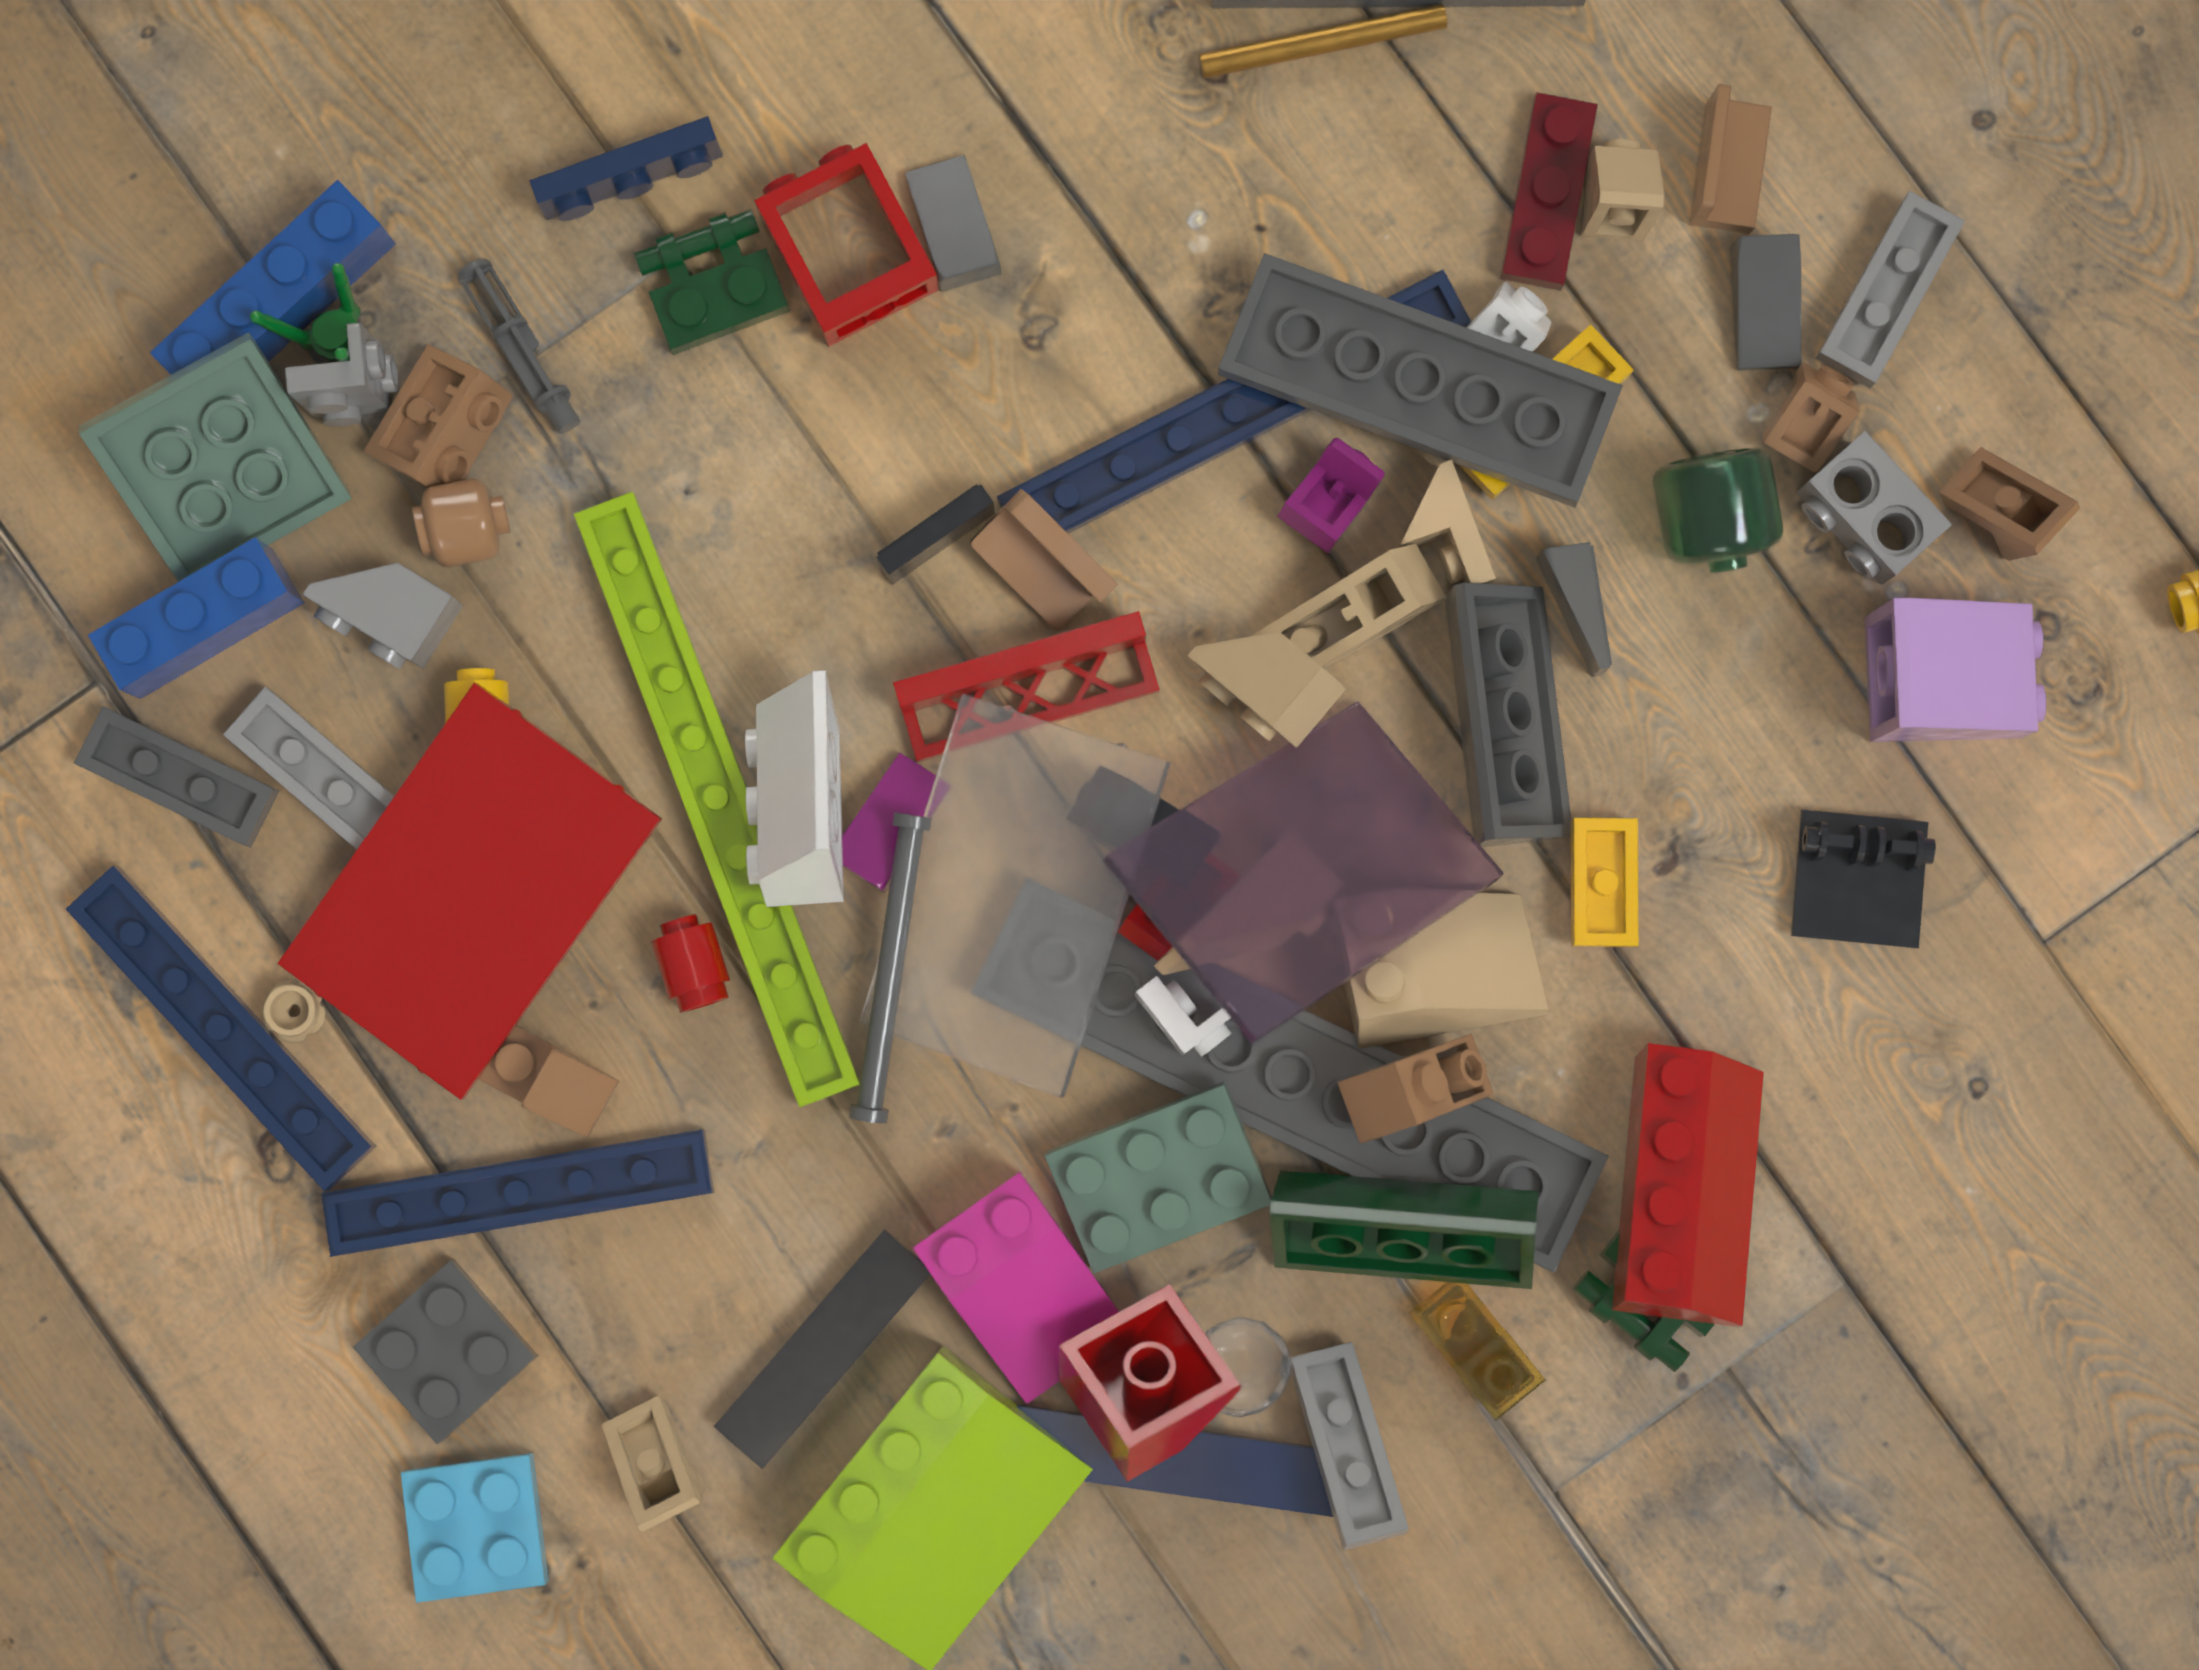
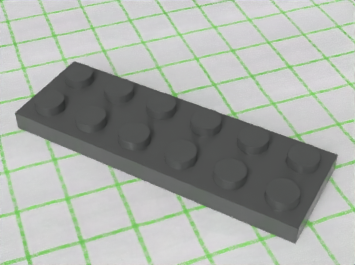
M1266 253L1262 257L1218 368V375L1442 459H1452L1453 463L1574 508L1578 504L1623 387L1621 384Z

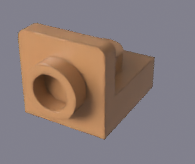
M1802 363L1795 373L1797 384L1763 432L1762 439L1764 444L1817 474L1860 410L1856 393L1851 390L1854 384L1849 378L1827 365H1822L1817 370L1806 363Z

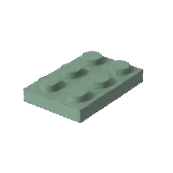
M1225 1081L1050 1149L1044 1155L1093 1274L1267 1207L1271 1203L1272 1194Z

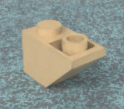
M1280 631L1195 646L1188 655L1189 658L1206 671L1199 680L1201 685L1226 706L1235 697L1244 703L1248 708L1240 717L1269 742L1278 732L1296 748L1346 690L1323 666Z

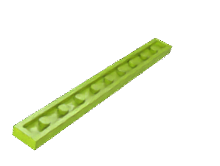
M632 491L574 513L575 520L798 1106L802 1108L860 1085V1080L793 905L766 907L760 885L749 883L747 846L758 845V825L750 826L748 823L746 810L747 785L638 499Z

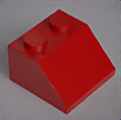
M1170 1284L1059 1345V1381L1127 1482L1181 1452L1240 1392L1241 1388L1236 1377Z

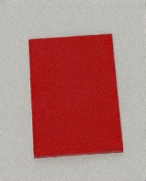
M474 682L277 964L312 989L318 997L327 1000L417 1067L420 1073H425L458 1099L463 1100L663 818L627 793L622 785L612 782L522 716L521 711L511 708L479 683Z

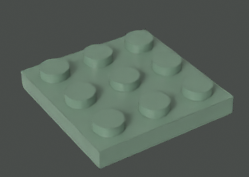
M250 332L79 426V435L178 582L254 537L269 545L352 499L347 485Z

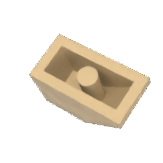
M1612 139L1605 141L1603 146H1594L1588 158L1585 171L1581 236L1640 241L1645 239L1664 208L1665 195L1658 150L1641 149V143L1629 139Z

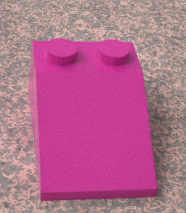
M1021 1171L913 1247L951 1304L1026 1404L1059 1382L1060 1344L1119 1312Z

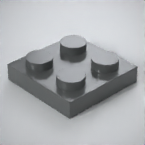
M450 1260L353 1346L354 1350L436 1444L443 1442L539 1356L456 1260Z

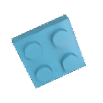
M534 1453L431 1466L401 1472L416 1603L542 1586L549 1582Z

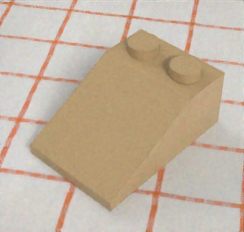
M1392 891L1333 902V935L1358 1049L1548 1015L1549 1008L1521 894Z

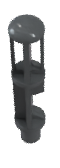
M484 258L468 262L460 269L457 280L463 286L490 330L494 341L499 345L528 392L537 411L548 415L559 434L572 430L581 420L569 403L570 390L566 385H552L533 353L538 347L539 342L528 326L527 320L522 316L493 269L492 263ZM490 272L515 312V316L510 317L485 276L487 273ZM473 282L497 321V325L492 326L467 284Z

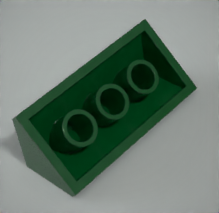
M1280 1170L1271 1198L1269 1212L1274 1267L1532 1289L1539 1191Z

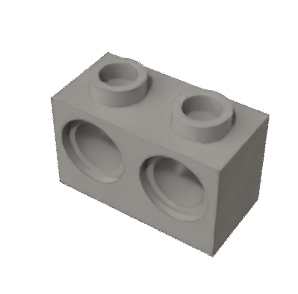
M1866 431L1796 492L1804 501L1801 507L1811 523L1822 532L1828 533L1831 530L1848 548L1844 554L1850 565L1864 578L1870 580L1874 577L1881 585L1896 576L1952 525ZM1835 476H1848L1856 481L1861 492L1859 503H1847L1837 496L1834 490ZM1879 522H1890L1900 529L1903 535L1901 550H1890L1880 542L1877 535Z

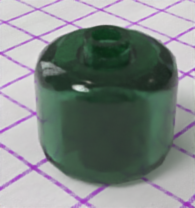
M1742 448L1710 453L1670 462L1655 470L1653 487L1664 550L1667 557L1673 562L1687 565L1708 563L1710 573L1731 571L1747 567L1746 556L1773 548L1780 542L1783 536V522L1773 463L1770 455L1764 449Z

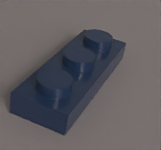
M706 116L531 179L529 182L537 204L547 220L558 217L560 221H570L589 214L594 209V203L617 195L618 199L621 200L641 196L653 188L652 182L676 174L678 178H689L704 173L712 167V161L723 157L710 119Z

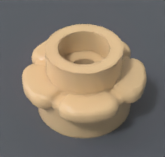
M291 980L282 981L269 991L262 1009L264 1024L268 1030L278 1033V1037L282 1041L289 1043L302 1042L309 1033H317L325 1022L326 1009L321 1006L322 997H318L312 989L302 982L294 984ZM292 1005H298L300 1008V1014L297 1017H292L289 1014V1009Z

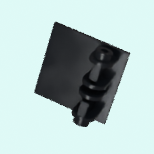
M1801 810L1791 936L1918 949L1925 864L1933 863L1936 851L1935 839L1928 838L1929 822Z

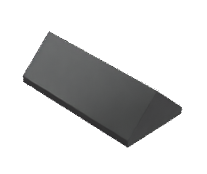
M1481 583L1456 584L1446 596L1445 605L1474 847L1480 848L1571 837V812L1543 587Z

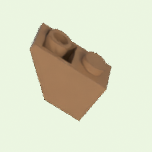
M1472 1033L1337 1082L1360 1144L1419 1125L1494 1094L1487 1076L1485 1062L1478 1052Z

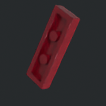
M1536 92L1532 104L1500 279L1559 291L1562 290L1565 284L1597 113V103Z

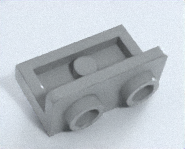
M361 323L347 324L350 361L285 368L287 393L316 420L322 419L323 424L326 426L355 425L361 422V415L387 412L391 406L390 392H398L399 378L394 355L386 354L380 339L376 340Z

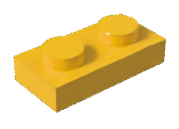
M1638 818L1571 819V947L1639 946Z

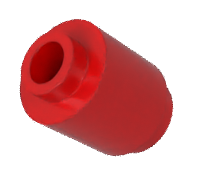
M692 914L659 925L662 937L652 940L651 944L669 1000L676 999L679 1012L692 1011L728 999L729 996L725 983L730 981V977L713 923L709 922L699 925L697 915Z

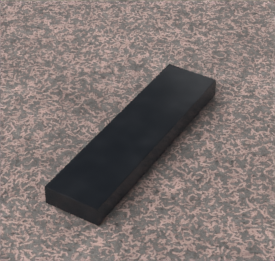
M884 1229L714 1427L763 1469L930 1276V1272L923 1262Z

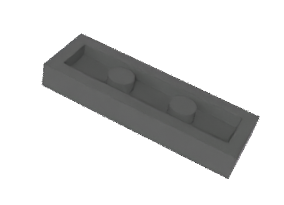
M102 706L74 761V764L250 848L279 793V790L104 706Z

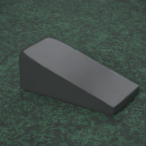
M965 155L905 172L941 292L1000 275L1001 266Z
M1777 234L1738 237L1729 248L1737 371L1799 368L1801 365L1800 235Z
M1590 542L1543 549L1537 557V562L1591 676H1602L1612 665L1594 547L1590 545Z

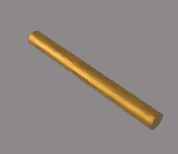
M1442 3L1199 54L1203 78H1209L1442 30L1448 27L1447 15Z

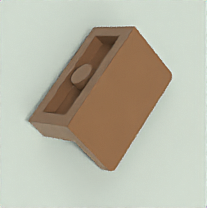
M1718 84L1705 105L1689 225L1751 234L1756 227L1772 106L1730 100L1731 86Z
M1022 489L970 540L971 547L1055 630L1062 629L1093 597L1101 602L1118 585Z

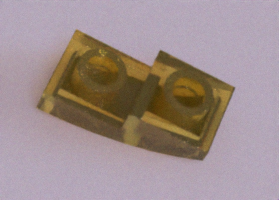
M1446 1282L1408 1313L1495 1421L1546 1381L1507 1330L1500 1325L1468 1284Z

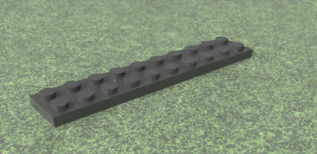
M1030 878L1027 879L973 991L974 995L1184 1096L1225 1081L1243 1124L1351 1176L1539 1191L1534 1264L1555 1273L1609 1155L1487 1097L1419 1125L1360 1144L1337 1082L1404 1057L1379 1045L1358 1049L1354 1033L1212 965L1162 975L1154 966L1158 962L1117 932L1123 924L1122 922ZM1156 976L1164 986L1175 980L1198 1010L1189 1017L1196 1027L1200 1026L1228 1004L1235 1015L1224 1024L1232 1034L1202 1057L1194 1047L1181 1056L1134 995L1136 991Z

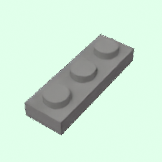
M1909 191L1900 203L1815 358L1871 388L1881 375L1965 220Z
M267 687L263 688L223 734L356 849L361 845L395 796Z
M1353 1342L1291 1357L1288 1365L1343 1551L1405 1535L1409 1527Z

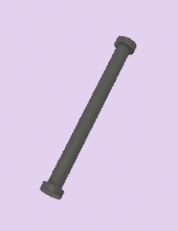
M894 812L892 825L898 826L861 1083L858 1103L851 1104L849 1118L858 1121L887 1123L889 1109L883 1108L923 832L924 830L930 831L932 818L897 812Z

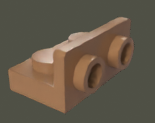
M427 344L363 452L383 465L418 482L427 489L433 486L463 481L467 478L473 463L494 428L500 423L503 413L512 400V394L480 369Z

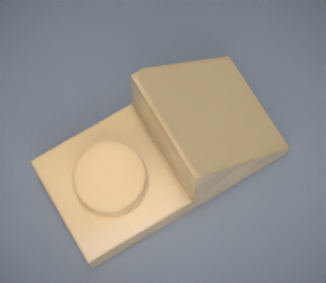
M1451 459L1440 463L1399 547L1415 543L1417 547L1444 538L1446 546L1439 548V555L1445 574L1451 584L1457 582L1492 584L1496 577L1453 461Z
M660 1395L601 1424L636 1527L641 1533L701 1503L705 1483L686 1457L669 1407Z

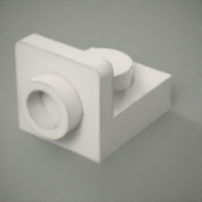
M1505 281L1496 291L1493 299L1466 328L1533 352L1546 338L1551 321L1545 316L1548 313V309L1539 297L1522 286L1516 290Z
M1156 976L1136 991L1134 995L1181 1056L1194 1047L1202 1057L1232 1034L1224 1024L1235 1015L1228 1004L1200 1026L1196 1027L1189 1017L1198 1010L1175 980L1164 986Z

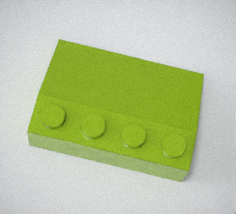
M943 1345L772 1559L823 1601L926 1670H932L1093 1469Z

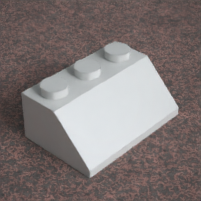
M826 670L812 671L756 705V729H746L745 733L748 767H757V786L746 788L747 818L750 826L758 825V845L747 846V873L750 884L760 885L766 907L844 902L840 727Z

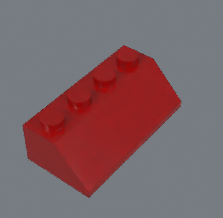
M1648 1043L1635 1057L1612 1310L1733 1327L1743 1326L1763 1071L1713 1051Z

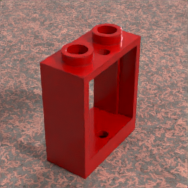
M867 142L855 149L851 145H843L831 150L818 161V168L798 178L794 173L783 175L766 185L762 190L764 195L754 200L762 222L828 347L940 290L937 274ZM863 174L908 262L826 303L781 216Z

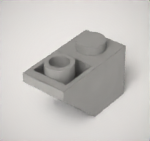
M399 563L311 583L302 594L319 606L313 616L314 618L345 637L354 627L373 638L367 650L398 669H401L406 659L424 669L463 607L452 595Z

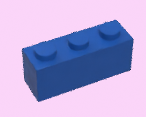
M254 537L88 634V637L119 690L142 699L303 605L305 602L275 551L257 537Z

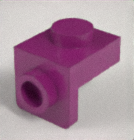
M1333 438L1317 464L1285 502L1277 517L1323 551L1329 553L1365 507L1384 478L1385 473L1381 468L1372 463L1364 453L1353 449L1339 438Z

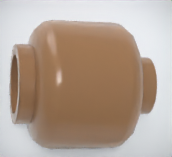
M468 479L430 487L422 495V505L412 507L423 556L433 555L437 563L443 567L450 568L492 559L498 554L500 549L499 535L511 533L503 496L490 498L486 485L478 479Z

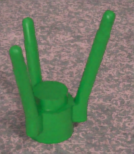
M335 263L332 266V273L340 307L338 310H329L320 314L313 321L310 330L303 331L257 310L251 312L250 320L271 332L298 343L304 350H315L327 363L350 361L347 324L358 323L357 320L361 309L354 301L344 266L341 263Z

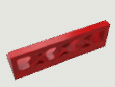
M1139 611L893 682L917 763L1160 692L1146 645V632ZM1133 648L1143 682L1118 689L1096 677L1107 655ZM1096 659L1089 673L1075 665ZM1058 669H1064L1085 680L1074 701L1061 706H1056L1036 695L1046 674ZM1036 676L1029 690L1014 683ZM1091 684L1105 691V693L1084 699ZM1003 686L1024 698L1013 719L1003 723L995 724L975 713L985 692L996 687ZM975 694L967 708L953 701ZM1031 702L1045 709L1044 711L1024 716ZM943 704L963 715L951 738L925 745L916 715L917 710ZM970 720L985 727L963 734Z

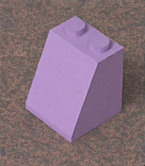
M1893 598L1864 617L1870 742L2023 738L2039 731L2038 722H2042L2046 714V694L2044 686L2036 684L2035 659H2039L2042 654L2043 631L2040 622L2033 621L2032 604Z

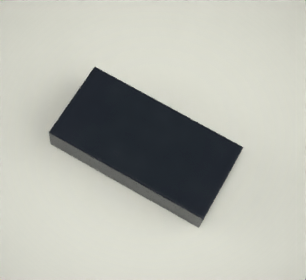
M976 484L880 550L876 558L881 570L891 584H895L995 514L993 500L981 484L979 486Z

